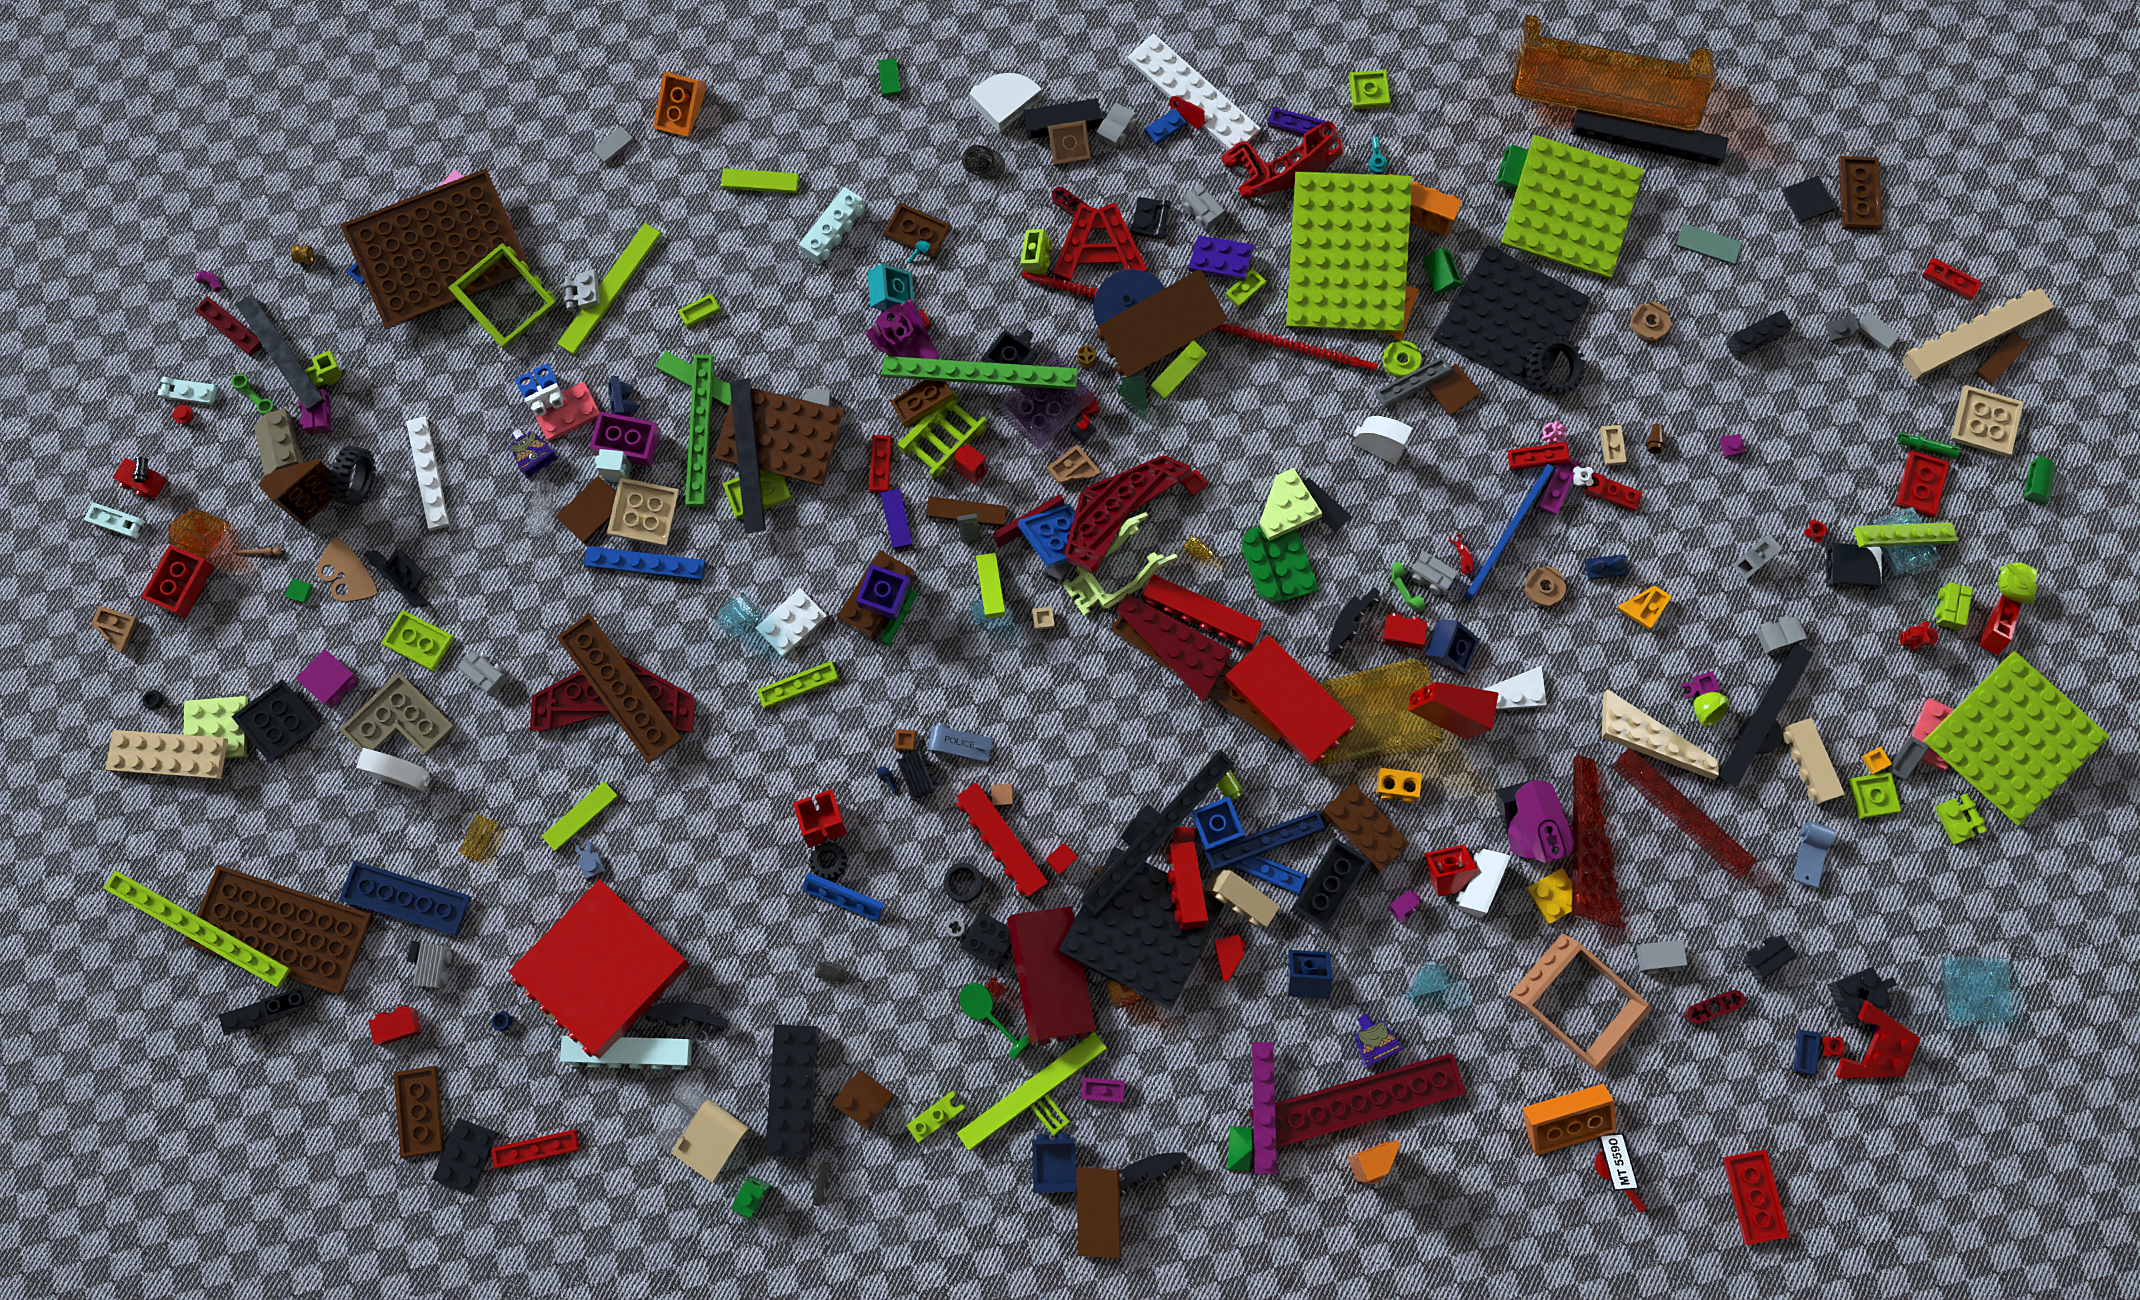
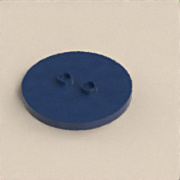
M1137 269L1123 270L1111 275L1101 284L1094 298L1093 314L1097 326L1165 288L1164 285L1152 274Z

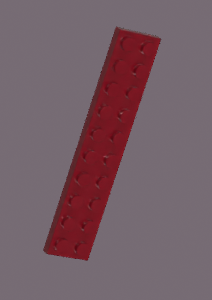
M1453 1052L1276 1102V1148L1466 1094ZM1251 1109L1249 1113L1253 1123V1109Z

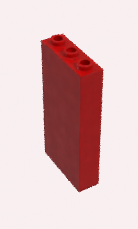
M1270 635L1265 637L1225 675L1224 681L1309 766L1313 763L1318 765L1326 757L1324 753L1328 749L1332 751L1340 744L1338 739L1343 735L1347 737L1355 729L1353 725L1356 720Z

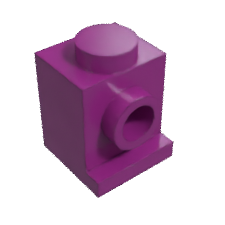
M1409 889L1387 908L1398 922L1402 923L1406 919L1404 915L1406 914L1409 917L1418 910L1415 906L1422 902L1416 892L1412 893Z

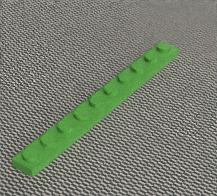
M884 356L882 377L1076 390L1078 369Z

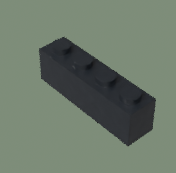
M1086 98L1082 101H1068L1064 104H1049L1045 107H1031L1024 110V121L1028 139L1049 136L1048 126L1086 120V127L1089 130L1099 128L1102 123L1098 98Z

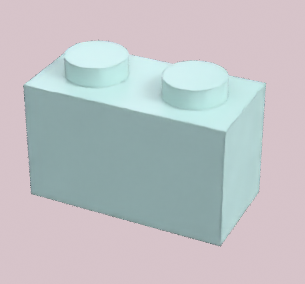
M600 449L599 456L595 457V467L605 481L619 482L620 477L630 478L632 465L623 451Z

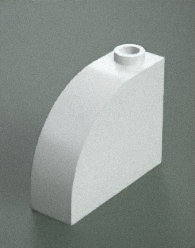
M1002 73L986 79L979 86H974L969 96L970 103L1001 132L1024 114V110L1031 108L1042 99V90L1034 81L1023 75Z
M1371 416L1365 419L1362 427L1357 426L1353 437H1355L1354 445L1396 465L1413 428L1394 419Z
M363 748L356 767L377 780L422 792L430 780V772L403 759Z

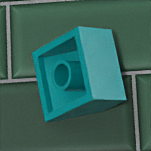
M883 263L867 272L871 308L885 311L894 304H905L909 299L914 303L912 272Z

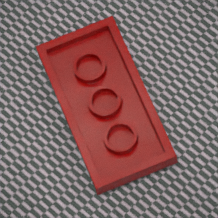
M1767 1149L1722 1157L1744 1245L1789 1237Z

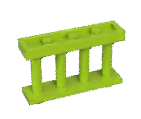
M953 390L952 392L956 397L955 400L923 418L898 443L899 451L904 455L908 452H913L932 468L929 471L932 480H935L937 476L941 477L945 473L946 467L954 460V455L960 447L963 448L966 444L969 445L977 435L981 436L987 428L985 417H982L977 422L958 406V395ZM948 411H953L972 428L963 435L944 419V415ZM935 425H941L958 440L952 449L931 433V429ZM922 438L929 440L945 454L938 463L918 447V442Z

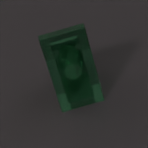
M1122 377L1121 384L1118 385V396H1122V404L1142 421H1146L1145 377Z

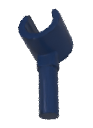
M885 766L877 768L879 779L886 778L892 792H896L897 789L891 780L888 768Z

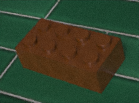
M880 550L872 562L873 565L909 577L911 584L916 578L914 569ZM867 570L838 613L837 618L843 625L874 642L889 618L859 608L856 599L867 575Z
M1354 783L1346 788L1321 812L1326 821L1354 850L1371 860L1368 866L1376 874L1380 873L1410 845L1408 840Z

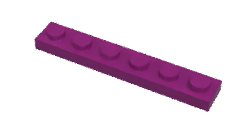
M1252 1042L1254 1174H1277L1273 1042Z

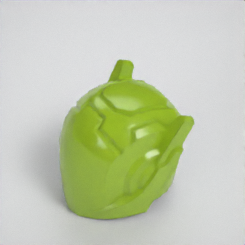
M2018 562L2009 563L2005 567L2001 566V572L1997 581L2000 593L2010 600L2033 604L2037 585L2035 584L2037 569Z

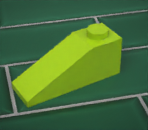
M1193 340L1150 387L1165 399L1207 353Z

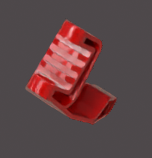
M1326 121L1305 133L1303 144L1270 163H1265L1247 141L1237 143L1222 155L1221 160L1226 168L1243 162L1251 178L1244 182L1238 188V191L1242 198L1246 199L1295 186V172L1322 173L1343 154L1344 147L1341 139L1338 137L1335 124ZM1329 130L1333 131L1329 136L1324 135ZM1333 144H1338L1336 149H1330ZM1250 155H1252L1255 158L1257 164L1263 172V175H1259L1256 167L1250 159ZM1297 157H1301L1299 160H1297L1296 162H1294V160H1295ZM1285 167V170L1283 172H1277L1279 168Z

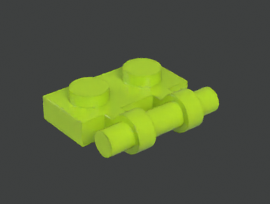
M1968 793L1960 796L1963 802L1962 805H1959L1956 798L1934 807L1953 845L1975 836L1971 829L1973 827L1977 828L1979 834L1987 831L1984 825L1985 820L1983 816L1980 817L1975 808L1976 803L1974 800H1971ZM1967 809L1972 819L1971 822L1967 821L1962 811Z

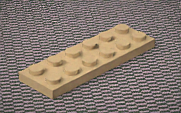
M113 730L105 770L221 779L228 739L222 737Z

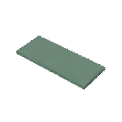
M1683 223L1676 246L1735 265L1742 242Z

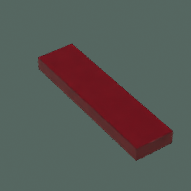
M208 296L194 309L250 357L263 346L256 335Z
M1061 494L994 532L992 535L998 548L1023 535V532L1018 527L1019 520L1065 505Z

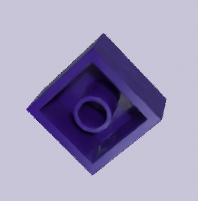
M871 564L856 599L858 607L896 621L911 585L909 577Z

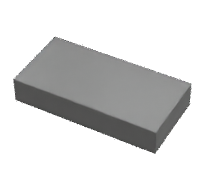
M620 126L592 150L607 164L633 143L634 139Z
M1869 311L1860 321L1859 331L1885 351L1900 336V334Z

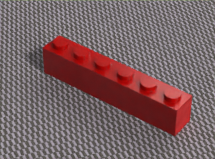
M1155 574L1150 578L1142 594L1144 603L1153 608L1159 607L1167 615L1179 616L1185 623L1197 624L1205 632L1212 631L1217 633V636L1223 640L1228 641L1230 639L1235 641L1237 646L1247 649V647L1252 649L1263 624L1256 619Z
M977 782L956 796L959 801L956 805L962 813L966 812L969 815L970 819H968V822L974 830L979 829L982 834L980 839L986 847L988 845L991 846L994 851L991 853L997 863H1003L1005 866L1004 873L1009 880H1015L1017 883L1015 888L1021 897L1025 895L1029 899L1048 886L1045 877Z

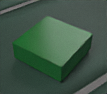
M293 578L285 597L306 604L313 585Z

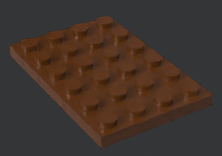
M751 388L760 471L824 486L846 411ZM731 401L713 458L738 465Z

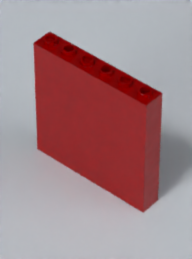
M599 879L508 972L513 976L511 981L519 988L524 986L527 989L525 994L533 1002L537 999L541 1003L539 1008L546 1015L551 1013L555 1017L553 1022L561 1029L566 1027L570 1031L567 1035L575 1043L580 1041L584 1045L582 1050L589 1057L594 1055L600 1059L690 964Z

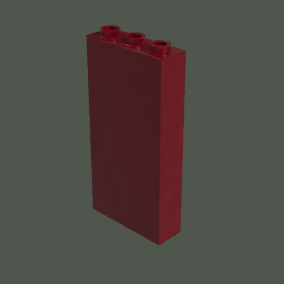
M1072 906L1018 913L1007 918L1030 1043L1038 1042V1046L1051 1044L1050 1040L1057 1039L1058 1043L1069 1041L1072 1036H1076L1077 1039L1088 1038L1089 1033L1096 1031L1084 967L1058 953L1074 922Z

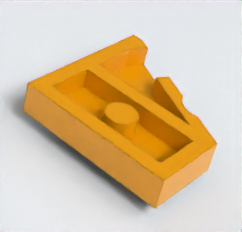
M1654 585L1625 603H1621L1616 610L1650 630L1672 596Z

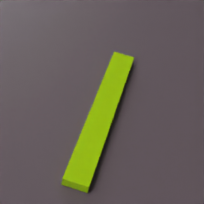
M646 223L643 224L598 286L600 304L582 309L558 341L557 345L572 355L577 353L661 237L660 231Z
M1094 1031L1088 1038L1075 1045L957 1132L968 1151H972L1030 1108L1031 1105L1038 1102L1107 1051L1106 1046Z

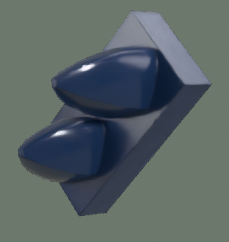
M611 376L607 384L611 413L622 416L637 411L640 405L631 400L622 399V397L629 395L634 388L626 382L619 381V376Z
M1625 554L1590 558L1584 561L1588 580L1626 576L1629 574Z

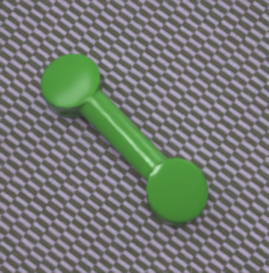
M237 374L233 376L231 383L235 390L239 393H245L257 405V409L262 416L275 410L273 403L269 399H261L251 389L250 382L245 375Z
M1397 561L1391 567L1392 581H1394L1406 604L1411 609L1417 612L1425 610L1426 605L1422 597L1417 595L1412 598L1401 577L1405 576L1406 572L1402 564Z

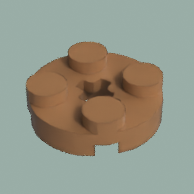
M1657 302L1641 304L1634 310L1631 316L1630 329L1638 337L1655 342L1662 338L1671 326L1669 312L1663 305ZM1653 318L1655 325L1648 324L1646 319Z
M1553 567L1536 568L1531 571L1525 580L1524 593L1534 604L1545 608L1558 603L1566 592L1563 575ZM1547 582L1550 590H1542L1540 583L1545 584Z

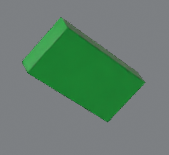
M897 59L878 60L882 97L901 95Z

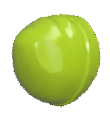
M1708 692L1694 700V713L1704 727L1714 725L1723 717L1730 703L1726 696L1717 692Z

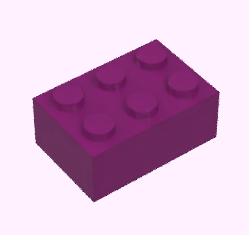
M600 411L589 448L594 456H599L600 449L623 451L630 463L651 467L661 429L656 422Z

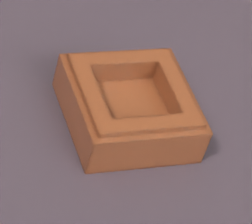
M1012 784L991 785L993 806L1013 805Z

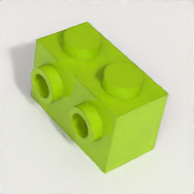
M1044 229L1026 230L1020 264L1028 273L1045 275L1047 267L1050 265L1049 254L1053 243Z

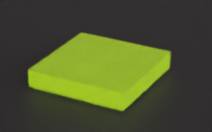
M1387 70L1349 73L1353 110L1390 107Z
M1891 772L1849 779L1859 819L1902 812Z

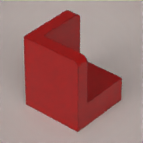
M1064 842L1046 858V862L1060 877L1066 872V868L1077 859V856Z

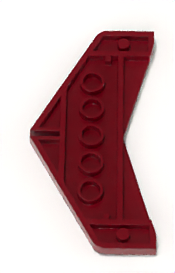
M1159 456L1084 488V492L1081 491L1065 549L1067 561L1093 574L1102 563L1127 516L1187 478L1192 473L1191 466L1168 456Z
M622 656L674 729L683 733H693L694 697L678 686ZM578 671L534 694L531 704L530 731L544 732L611 714V712L583 673Z

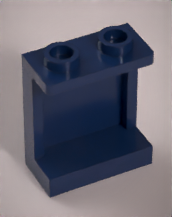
M1060 1133L1055 1138H1049V1134H1037L1036 1138H1032L1033 1193L1077 1192L1075 1137H1071L1070 1133Z

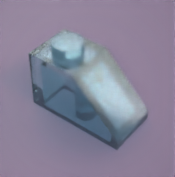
M1436 961L1424 963L1425 967L1419 970L1406 992V999L1449 989L1450 986L1444 964H1437Z

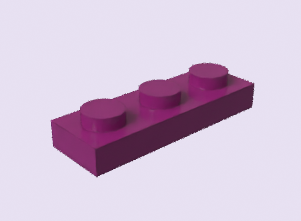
M1570 459V463L1557 464L1538 509L1553 516L1558 514L1575 474L1573 470L1580 463Z

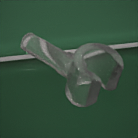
M702 1031L706 1035L705 1040L701 1041L696 1037V1041L706 1045L719 1057L722 1052L713 1044L710 1034Z

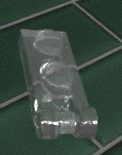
M534 481L533 495L524 531L526 534L546 537L556 492V483L548 482L546 484L542 481ZM542 491L547 492L546 496H541Z

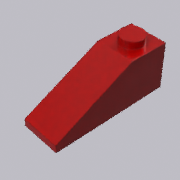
M2003 595L2000 596L1982 633L1979 646L1996 655L2002 652L2012 641L2021 603L2010 600Z

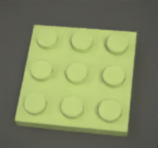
M240 696L184 701V735L228 739L225 759L247 757V735L231 716L248 705V698Z

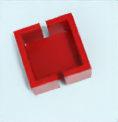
M832 789L815 795L820 807L819 810L816 809L811 797L793 803L801 833L808 848L825 843L826 838H829L831 841L848 835L838 800Z

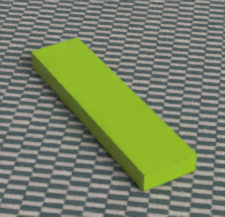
M723 168L721 187L722 189L797 194L799 175L798 173Z
M996 553L977 555L976 560L985 619L1004 617L1005 609Z
M833 661L757 689V693L765 710L837 682L840 679Z
M603 781L546 831L542 838L557 852L619 796Z

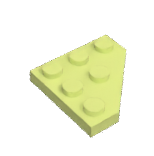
M1294 468L1276 475L1260 520V527L1269 541L1322 517L1321 510Z

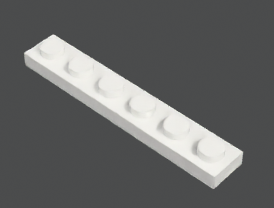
M424 416L408 420L406 423L428 529L432 531L448 527L450 524L428 419Z

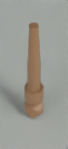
M282 548L236 550L235 554L282 555Z

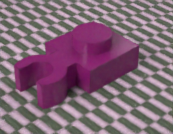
M1713 671L1693 677V684L1685 682L1680 686V689L1688 688L1690 690V693L1686 694L1684 699L1691 698L1695 693L1700 696L1708 692H1718L1720 690Z

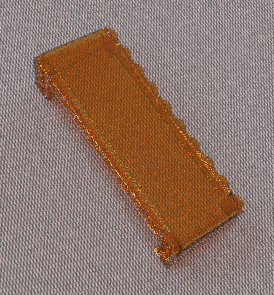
M1525 14L1517 42L1511 82V92L1515 97L1683 130H1694L1700 125L1715 82L1713 51L1711 49H1695L1690 55L1688 64L1541 36L1539 35L1541 20L1537 16Z

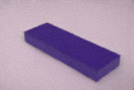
M1273 107L1267 126L1304 136L1305 133L1326 121Z
M900 489L880 493L893 550L912 546Z

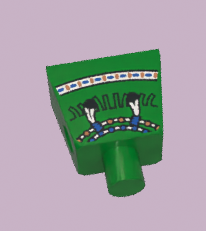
M755 1176L746 1179L732 1205L731 1210L733 1214L753 1223L772 1185Z

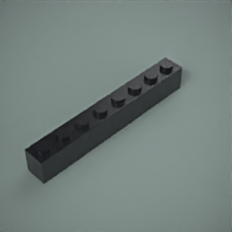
M1578 105L1570 132L1572 135L1720 167L1725 159L1729 139L1720 134H1709L1701 130L1687 129L1683 126L1668 125L1664 122L1650 121L1642 117H1632L1624 113L1618 114L1606 109L1600 110L1588 105Z

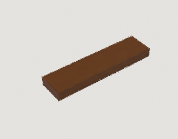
M928 496L926 517L957 521L958 516L976 513L978 524L1004 527L1007 506Z

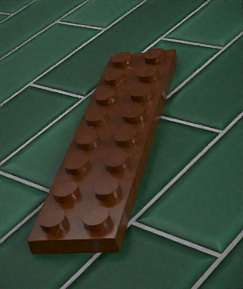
M590 613L556 636L648 764L682 741V738Z

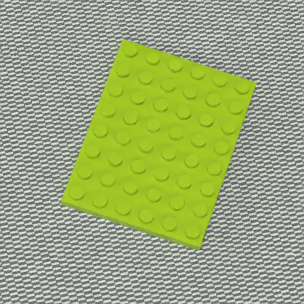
M1295 172L1286 327L1403 332L1412 176Z

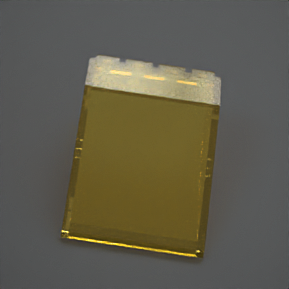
M1411 658L1318 682L1356 722L1353 725L1355 729L1347 737L1343 735L1338 739L1340 744L1332 751L1328 749L1324 753L1326 757L1318 765L1313 763L1314 766L1409 753L1443 743L1441 727L1433 726V723L1408 711L1411 693L1426 687V684L1432 683L1427 664Z

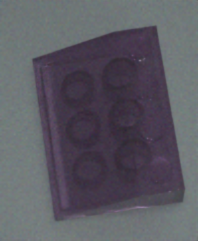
M1057 354L1044 365L1047 367L1069 368ZM1077 378L1076 390L1019 386L998 405L997 411L1013 428L1039 449L1096 398Z

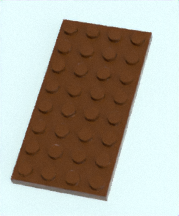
M217 865L197 913L198 917L290 968L291 971L287 976L288 978L342 995L373 917L369 913L221 865ZM189 937L185 941L187 945L217 954Z

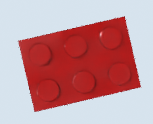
M169 545L141 598L156 607L186 619L214 565L204 558Z

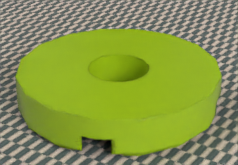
M1400 340L1389 344L1384 351L1382 361L1387 373L1393 377L1402 378L1420 368L1422 356L1416 345L1409 341ZM1401 355L1405 356L1407 358V362L1400 363L1397 360V357Z

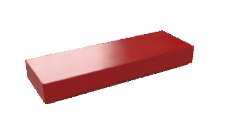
M872 435L869 493L889 491L892 435Z
M1567 442L1507 450L1510 471L1547 466V464L1570 463Z

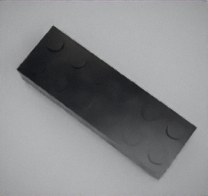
M774 1025L765 1156L811 1158L820 1028L817 1026Z

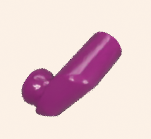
M204 270L196 273L195 280L197 283L203 284L208 282L213 292H220L222 290V286L215 274Z

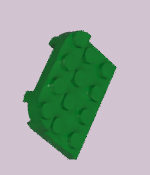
M1255 526L1244 534L1241 552L1245 557L1256 588L1255 592L1259 598L1261 597L1263 600L1276 605L1319 591L1297 529L1271 541L1268 540L1261 527L1256 528Z

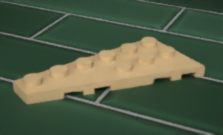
M1608 689L1604 692L1602 738L1713 780L1719 776L1717 759Z

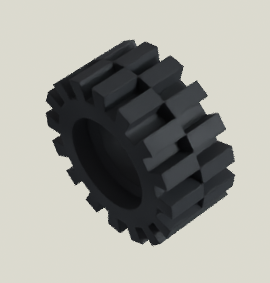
M827 841V843L814 847V851L812 850L810 853L809 865L816 876L833 880V878H839L840 874H844L848 858L841 846L835 842ZM827 853L834 854L836 857V864L829 869L821 865V858Z

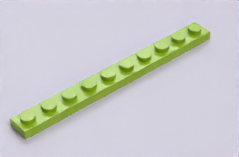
M115 870L103 888L275 987L280 988L291 971L285 965L119 871Z

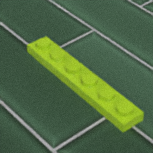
M1952 522L1857 526L1853 529L1859 548L1953 544L1958 541Z

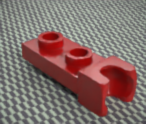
M1596 472L1591 474L1594 486H1588L1583 491L1585 495L1605 500L1634 512L1638 509L1642 491L1607 479L1606 476Z

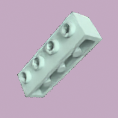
M844 187L800 242L801 253L819 265L823 260H826L832 248L841 242L843 234L852 228L853 221L864 212L863 198Z

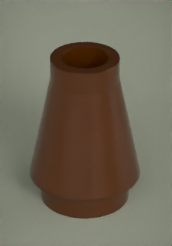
M1653 424L1646 443L1647 451L1651 454H1661L1666 448L1664 426L1662 424Z

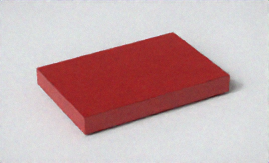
M1911 450L1908 453L1895 506L1933 518L1937 516L1950 462Z

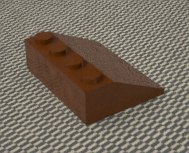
M318 458L275 470L265 475L262 481L258 483L267 496L301 526L305 525L333 501V496H331V490L329 489L331 484L329 478L332 477V474H330L331 470Z

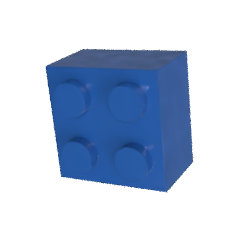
M1230 797L1190 812V818L1204 852L1245 836Z

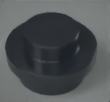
M152 690L143 696V705L149 710H158L164 704V696L159 691Z

